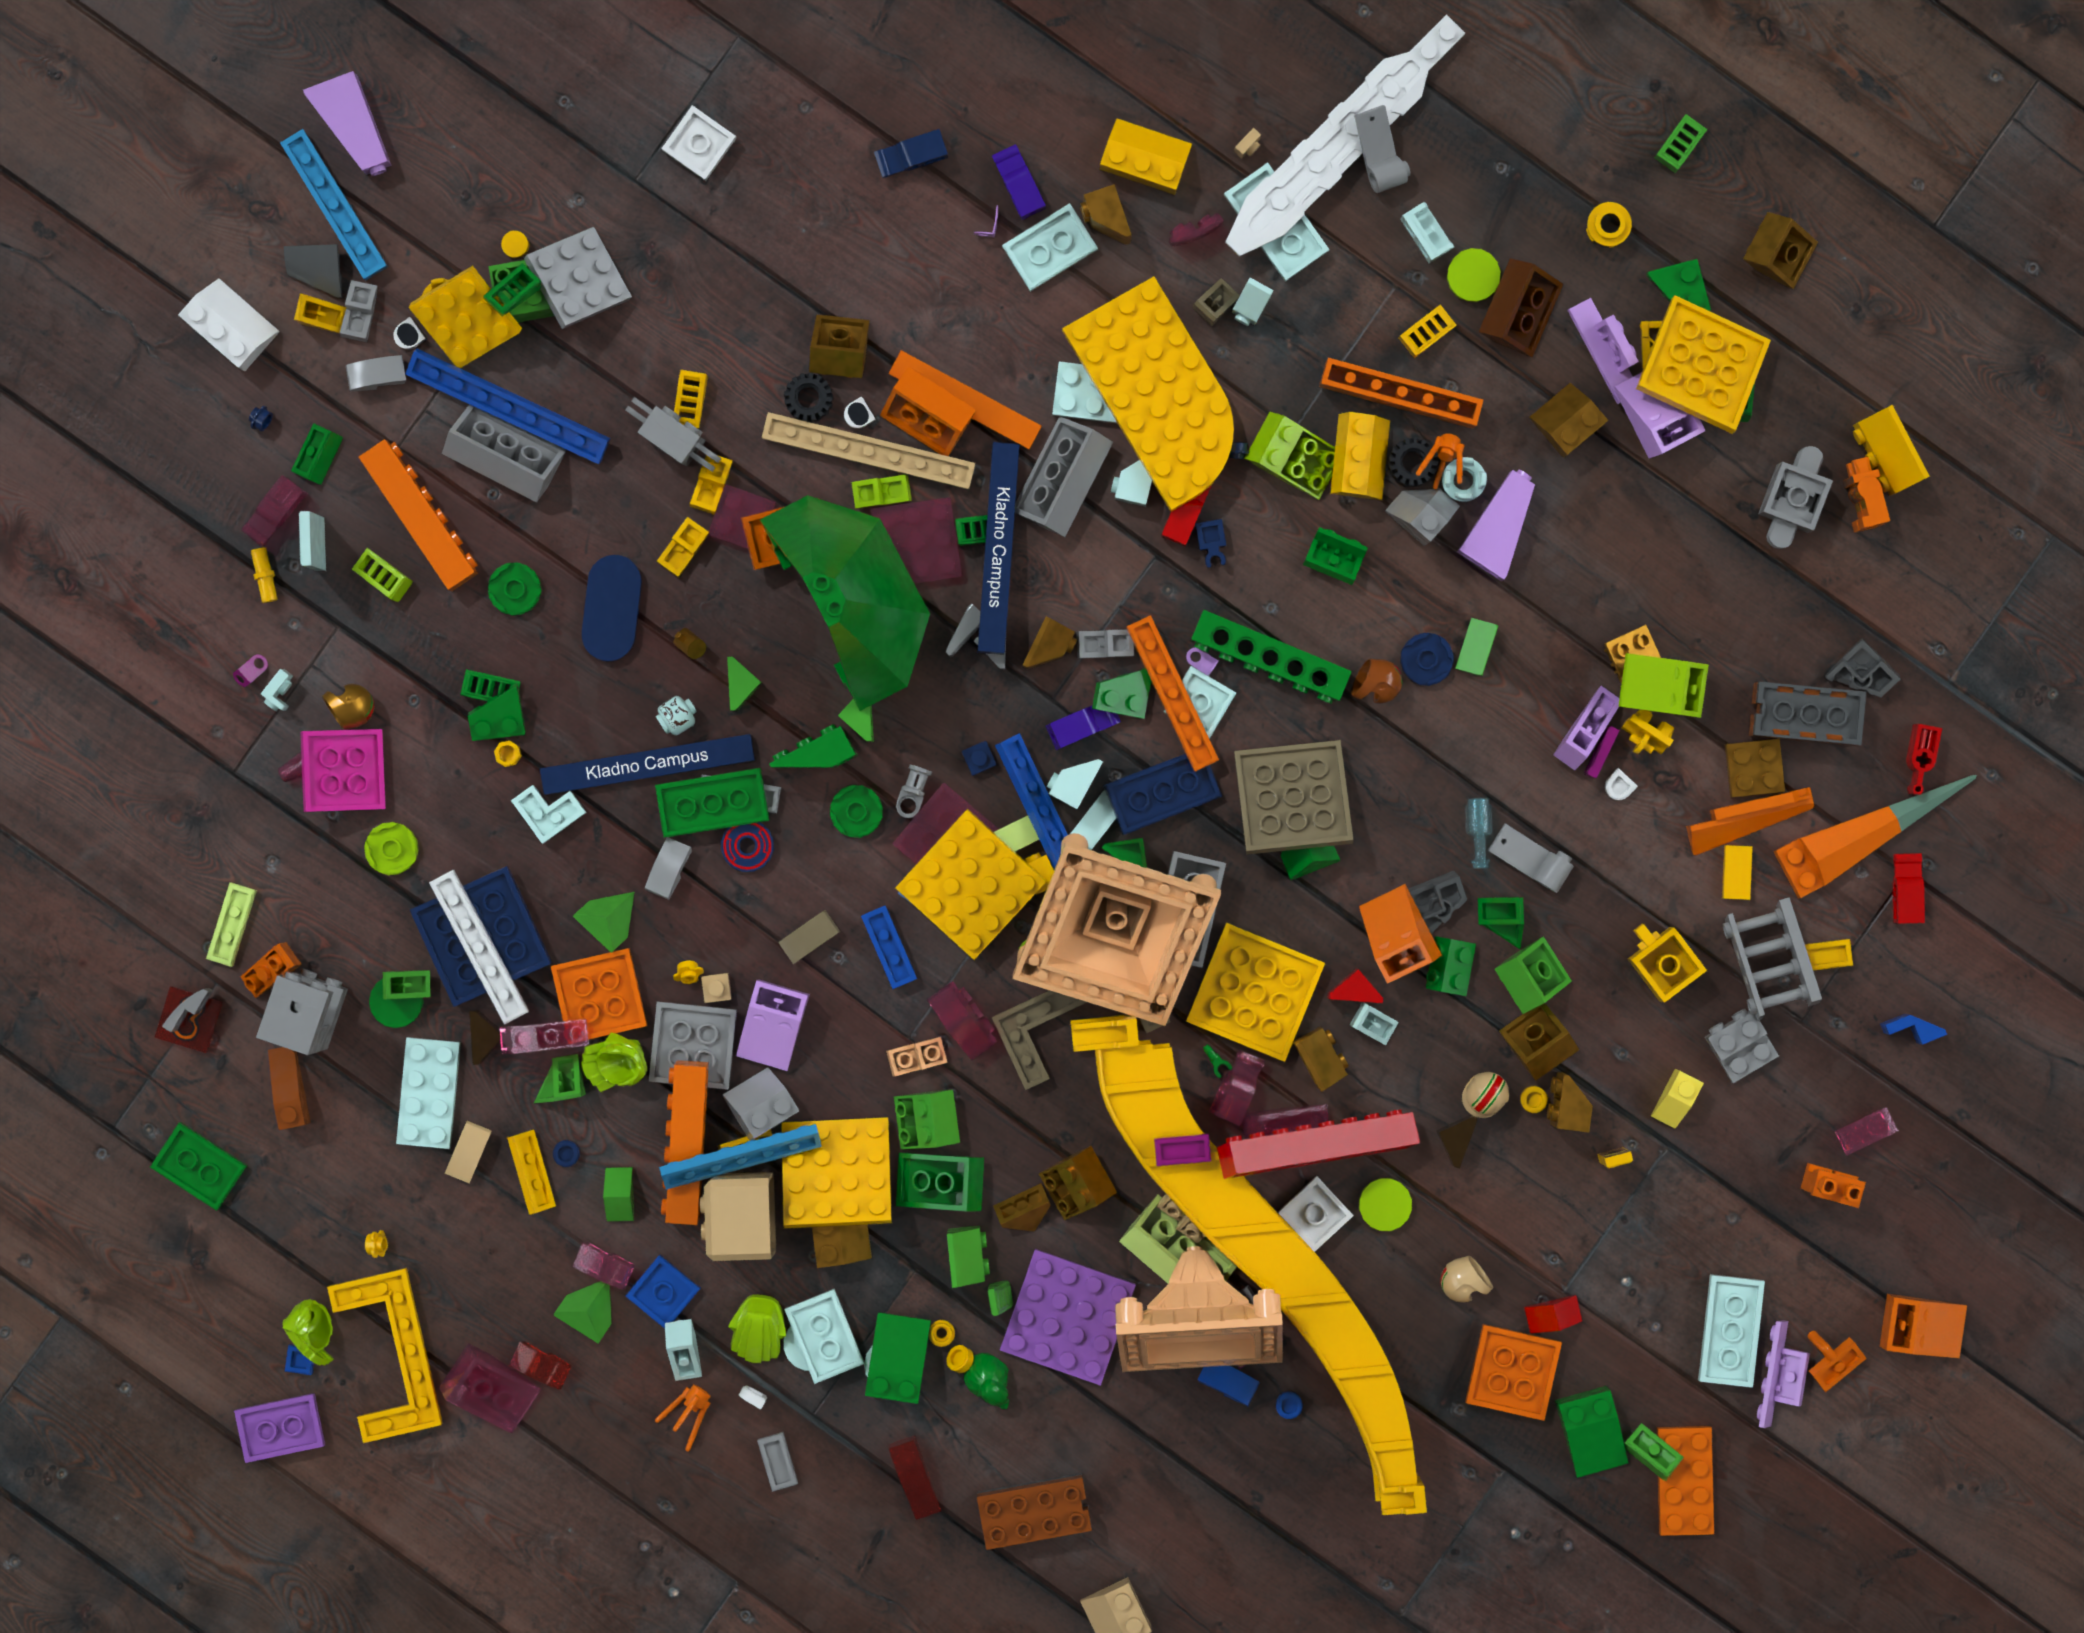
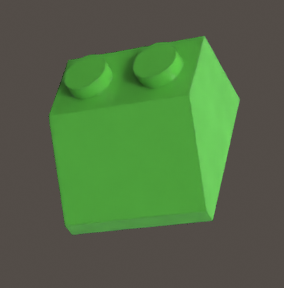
M1544 936L1515 953L1495 968L1500 980L1509 991L1522 1014L1546 1003L1572 982Z
M980 1226L948 1229L947 1241L952 1288L985 1282V1275L990 1274L988 1258L983 1259L982 1248H987L986 1232H981Z

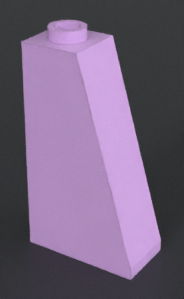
M354 71L303 90L305 96L366 175H380L386 172V167L392 166L361 83Z
M1512 470L1509 472L1457 551V553L1500 581H1503L1508 574L1535 484L1530 482L1532 477L1522 470L1517 472Z

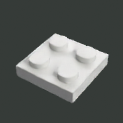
M692 105L662 147V151L706 181L736 140V136Z
M1318 1176L1313 1178L1278 1211L1282 1218L1314 1252L1354 1216Z

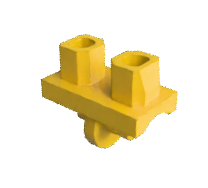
M1639 709L1624 722L1621 728L1631 734L1629 740L1636 744L1633 752L1638 755L1642 749L1650 754L1653 750L1662 754L1674 741L1671 739L1674 727L1663 721L1659 723L1657 728L1649 724L1653 716L1652 712Z

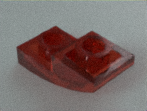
M526 1341L519 1342L509 1366L543 1384L559 1390L562 1389L572 1365L552 1353L545 1354Z

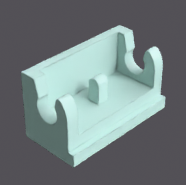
M1425 202L1402 215L1401 222L1429 264L1454 248Z

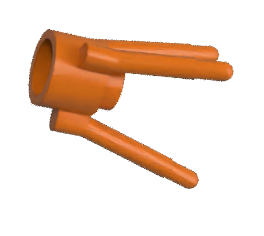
M1453 434L1437 436L1433 447L1416 471V475L1420 476L1437 452L1438 458L1441 461L1435 476L1433 489L1438 488L1446 462H1451L1456 457L1457 483L1462 484L1463 450L1465 445L1461 444L1460 438Z
M695 1384L691 1388L686 1387L683 1393L655 1419V1422L659 1423L686 1399L684 1405L687 1407L673 1427V1431L676 1432L692 1410L697 1412L700 1408L685 1448L689 1452L704 1414L711 1404L708 1401L711 1395Z

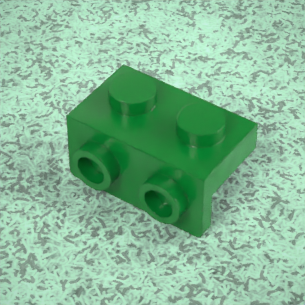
M1319 527L1303 565L1353 585L1368 547L1362 545L1357 540L1342 537L1333 530Z
M1436 936L1434 941L1442 956L1430 963L1426 977V989L1467 996L1476 944Z

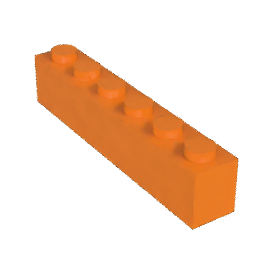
M1332 358L1326 360L1319 385L1321 388L1472 429L1477 426L1484 401L1483 399Z
M384 439L360 455L359 459L449 591H454L478 574L475 569L478 564L469 552L467 554L464 553L460 547L463 542L456 531H449L445 525L448 519L440 508L435 510L430 501L433 500V497L425 486L420 488L415 480L418 478V475L410 464L405 466L400 458L404 454L395 442L390 443Z
M677 1060L674 1068L670 1067L669 1083L673 1084V1094H668L667 1110H672L671 1120L666 1122V1136H670V1146H665L664 1162H679L699 1154H704L709 1062ZM702 1180L667 1189V1199H662L661 1215H666L665 1223L698 1225L700 1220Z

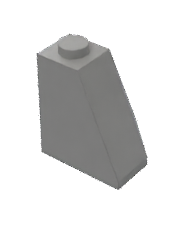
M1440 488L1405 490L1396 497L1385 512L1425 546L1448 523L1460 505Z

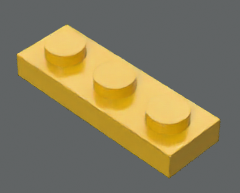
M529 1130L507 1137L529 1215L555 1207L556 1204L535 1131Z

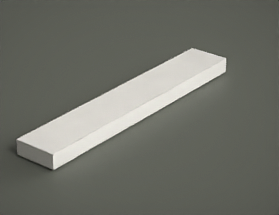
M455 870L429 882L504 1025L529 1012Z

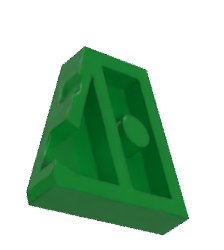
M1698 259L1646 273L1647 278L1655 283L1668 301H1671L1673 296L1676 295L1711 311Z
M1142 668L1139 671L1097 682L1092 709L1144 719L1151 679L1146 669Z
M518 684L511 685L504 693L499 696L495 695L485 705L478 706L468 713L472 741L525 735L526 729Z

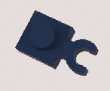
M1222 519L1196 523L1199 549L1208 550L1205 558L1207 568H1211L1210 559L1213 556L1220 558L1221 566L1225 565V556L1219 551V547L1226 546Z

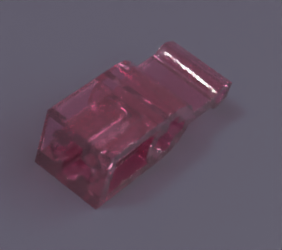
M281 475L241 531L264 547L274 532L285 523L304 499L307 492L288 477Z
M1239 1050L1231 1071L1222 1080L1209 1112L1240 1126L1255 1093V1081L1265 1060Z

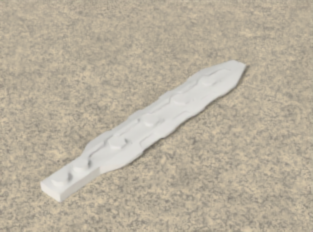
M1446 14L1410 52L1383 59L1365 77L1364 83L1345 102H1340L1328 115V119L1307 140L1304 139L1291 152V156L1246 197L1225 243L1240 257L1284 236L1305 215L1304 212L1323 192L1330 190L1341 179V174L1363 153L1354 115L1385 105L1389 125H1391L1422 97L1428 71L1465 35V32Z

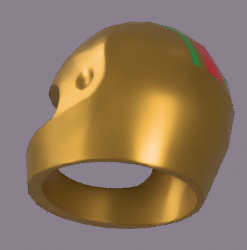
M356 684L344 685L345 692L340 696H336L329 691L322 696L328 709L343 730L357 728L366 724L374 713L375 706L372 695L366 688Z

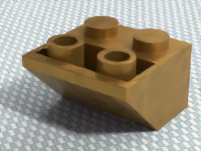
M1557 1072V1076L1552 1077L1550 1092L1554 1093L1553 1104H1549L1547 1110V1119L1551 1121L1550 1125L1558 1129L1589 1133L1592 1104L1569 1075Z
M1092 1146L1072 1154L1039 1173L1041 1180L1064 1220L1098 1206L1117 1193Z

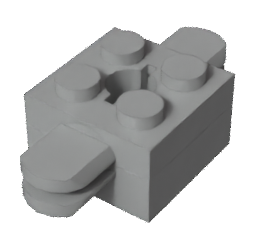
M636 397L632 399L634 404L650 414L648 418H645L630 406H627L625 409L644 423L638 431L640 435L681 464L688 467L690 462L695 459L713 472L715 467L697 455V452L699 450L718 463L721 458L703 446L706 440L700 437L703 433L701 430L688 421L684 425L680 423L681 416L666 406L663 409L657 406L651 409Z
M1808 446L1799 450L1793 465L1785 462L1776 465L1758 513L1761 516L1772 519L1766 537L1767 542L1773 548L1782 549L1791 545L1797 529L1809 533L1814 531L1833 482L1831 479L1818 475L1823 462V454L1816 447Z

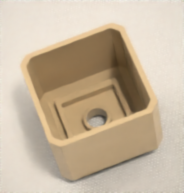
M725 1173L714 1176L704 1186V1195L700 1198V1211L705 1213V1221L701 1224V1239L706 1240V1255L712 1261L772 1259L776 1253L774 1173Z

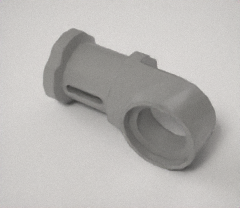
M909 764L910 773L906 785L901 788L896 804L897 812L904 818H913L918 814L925 795L923 790L927 778L932 774V771ZM917 775H920L916 787H914ZM904 799H912L916 803V809L913 813L905 814L902 812L900 805Z

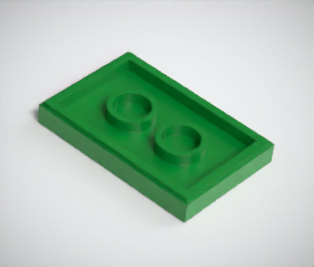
M179 1122L150 1168L217 1211L248 1165L187 1125Z

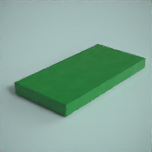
M761 768L655 785L663 838L770 821Z

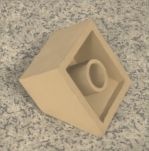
M1128 1577L1080 1600L1095 1633L1152 1632L1151 1624Z

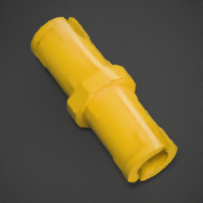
M266 547L251 550V555L256 573L253 576L254 580L258 582L262 603L277 601L278 598L273 579L275 572L271 570Z

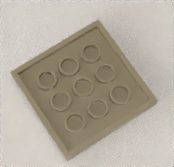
M1341 740L1234 751L1246 855L1353 844Z

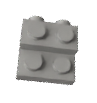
M1746 1009L1731 1016L1733 1020L1724 1025L1720 1022L1708 1030L1710 1034L1705 1036L1706 1041L1731 1083L1737 1082L1779 1057L1766 1035L1767 1032L1760 1020L1757 1021L1755 1014L1751 1015Z

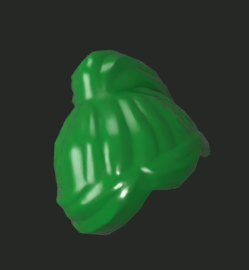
M989 1353L974 1355L972 1366L964 1373L965 1385L971 1393L981 1397L985 1403L991 1406H998L1001 1409L1008 1408L1010 1401L1006 1388L1008 1383V1367L997 1357Z

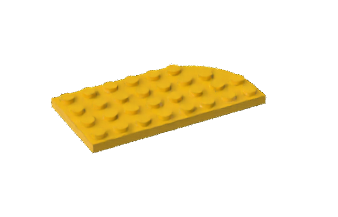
M1152 277L1062 328V332L1169 510L1172 512L1202 494L1218 478L1232 448L1234 426L1231 407L1222 387L1156 278Z

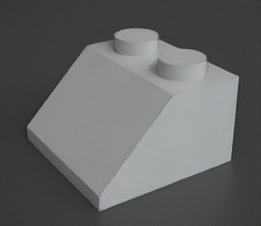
M768 1067L722 1095L749 1141L799 1112L787 1089Z

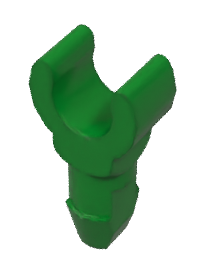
M1208 1044L1203 1046L1204 1052L1210 1058L1209 1060L1213 1064V1071L1218 1078L1222 1077L1218 1072V1067L1221 1064H1225L1229 1070H1232L1231 1064L1227 1060L1221 1059Z

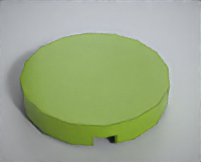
M1470 248L1461 251L1452 259L1448 267L1447 282L1450 290L1456 297L1465 301L1479 302L1486 300L1495 292L1500 283L1501 271L1498 262L1490 253L1482 249Z
M396 822L382 823L373 828L364 845L365 857L370 866L379 873L386 875L401 874L410 869L415 863L419 852L418 840L413 831L405 825Z
M1378 1178L1363 1188L1359 1197V1211L1363 1220L1370 1227L1379 1231H1392L1400 1228L1408 1220L1412 1211V1199L1409 1191L1401 1182L1392 1178Z

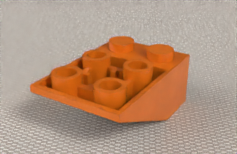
M1406 884L1359 906L1375 961L1387 984L1434 962L1442 956Z
M1887 1294L1880 1347L1886 1351L1914 1355L1960 1358L1967 1305Z

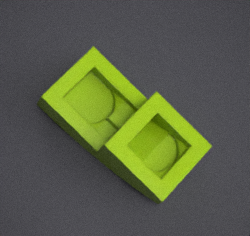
M906 474L852 482L855 509L912 501L909 477Z

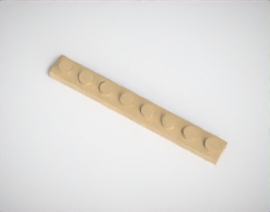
M769 412L762 434V439L967 490L970 489L975 463Z

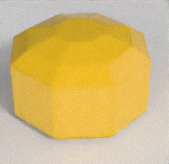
M512 741L499 743L494 751L496 762L504 767L516 765L522 756L520 747Z

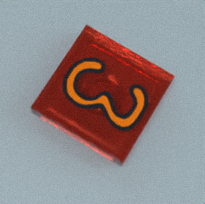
M170 986L155 1038L207 1053L223 1002L209 998L200 1014L194 1015L188 1012L179 1029L170 1032L162 1027L163 1024L183 1001L194 994L193 992Z

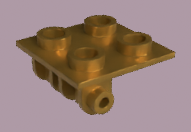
M1646 625L1604 643L1606 647L1604 652H1607L1610 661L1613 662L1610 665L1611 667L1615 666L1616 671H1614V674L1618 673L1621 684L1626 653L1661 658Z

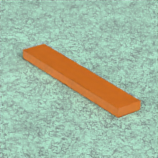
M900 351L888 373L890 376L899 380L908 366L915 371L921 372L926 378L944 387L949 393L960 400L966 401L971 407L976 409L972 420L1030 450L1042 428L1040 424L906 352Z
M1151 615L1127 626L1126 629L1194 772L1219 761Z

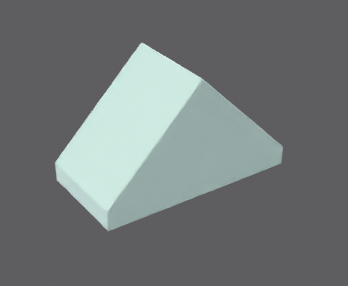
M1362 1002L1350 1026L1386 1045L1399 1022Z

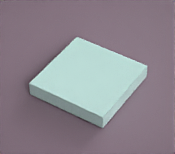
M1190 666L1182 682L1210 739L1236 692Z

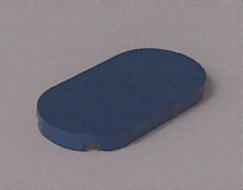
M609 555L599 559L592 566L588 576L582 641L586 650L593 657L602 661H616L624 657L633 648L636 639L642 577L637 566L624 556Z

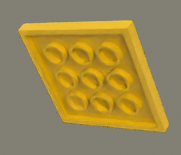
M1674 295L1636 389L1733 434L1738 427L1771 340Z
M967 809L895 888L975 960L1046 883V880Z
M1225 923L1186 1022L1285 1062L1325 963Z
M888 1117L782 1122V1133L796 1130L801 1126L816 1124L822 1147L782 1158L784 1228L892 1223Z

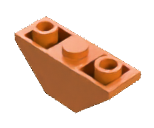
M287 942L279 943L240 977L244 981L246 988L257 998L274 986L277 975H285L286 972L292 973L301 965V962Z

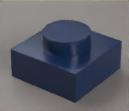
M987 741L962 751L972 776L997 765Z

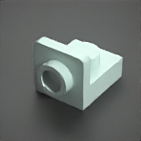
M279 669L261 693L266 698L264 703L276 712L278 709L286 711L289 707L277 697L279 694L284 695L292 685L290 679L293 675L285 669Z

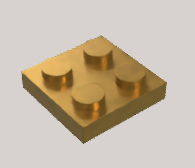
M1780 739L1725 744L1730 797L1785 792Z

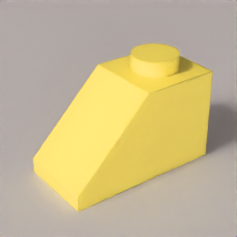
M1675 1069L1651 1117L1676 1128L1692 1107L1704 1083Z

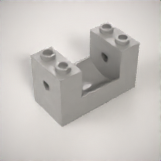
M302 969L301 972H286L285 975H277L256 1038L305 1055L328 1049L348 988L342 987L343 982L327 977L326 981L316 978L317 973Z

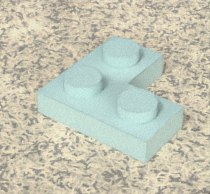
M532 785L511 800L542 844L587 813L572 791H569L549 806L537 788Z

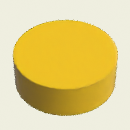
M510 231L504 235L501 246L507 256L518 259L528 252L529 241L523 233Z
M1529 1086L1520 1095L1522 1107L1531 1113L1541 1112L1548 1102L1546 1092L1538 1086Z
M963 1345L954 1346L947 1355V1366L957 1373L968 1371L974 1360L973 1352Z

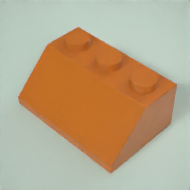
M908 366L892 389L880 416L940 455L949 456L970 423L976 409L971 407L966 401L960 400L949 393L944 387L926 378L921 372L915 371Z

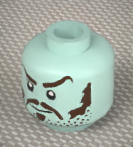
M674 696L658 707L659 714L655 717L666 734L671 732L677 736L695 724L693 714L697 711L689 698L684 701L680 696Z

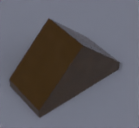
M479 1010L469 1011L473 1065H479L503 1040L506 1034Z
M1468 1115L1436 1130L1451 1164L1456 1168L1460 1169L1478 1120L1475 1116Z

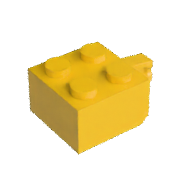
M1644 924L1639 925L1633 930L1641 940L1637 945L1640 950L1630 956L1628 961L1659 1002L1665 1003L1707 971L1674 927H1669L1661 934L1657 931L1651 934Z

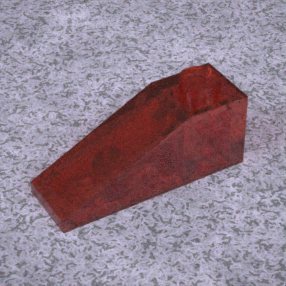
M914 1435L891 1443L889 1451L915 1519L918 1520L941 1512L916 1436Z

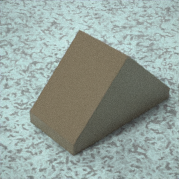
M1221 278L1194 303L1193 309L1213 326L1239 299L1240 295Z

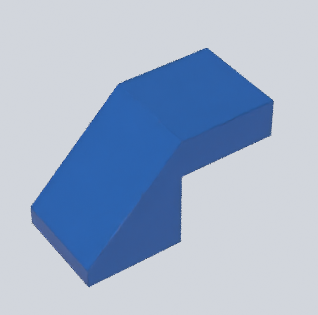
M1902 1014L1880 1023L1883 1033L1888 1035L1910 1027L1916 1043L1922 1045L1947 1035L1945 1029L1909 1014Z

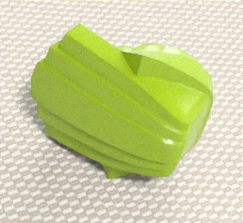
M611 1032L605 1041L584 1047L583 1061L581 1062L582 1071L585 1077L600 1092L615 1085L622 1087L635 1085L647 1072L644 1052L638 1040L627 1039Z
M755 1294L748 1296L740 1305L728 1326L734 1331L731 1340V1350L737 1352V1356L743 1357L751 1363L770 1361L771 1358L779 1356L780 1339L786 1337L784 1313L778 1300L771 1296Z
M312 1299L298 1303L289 1316L283 1320V1329L289 1339L306 1358L319 1366H325L334 1359L324 1350L329 1344L333 1332L332 1320L326 1307Z

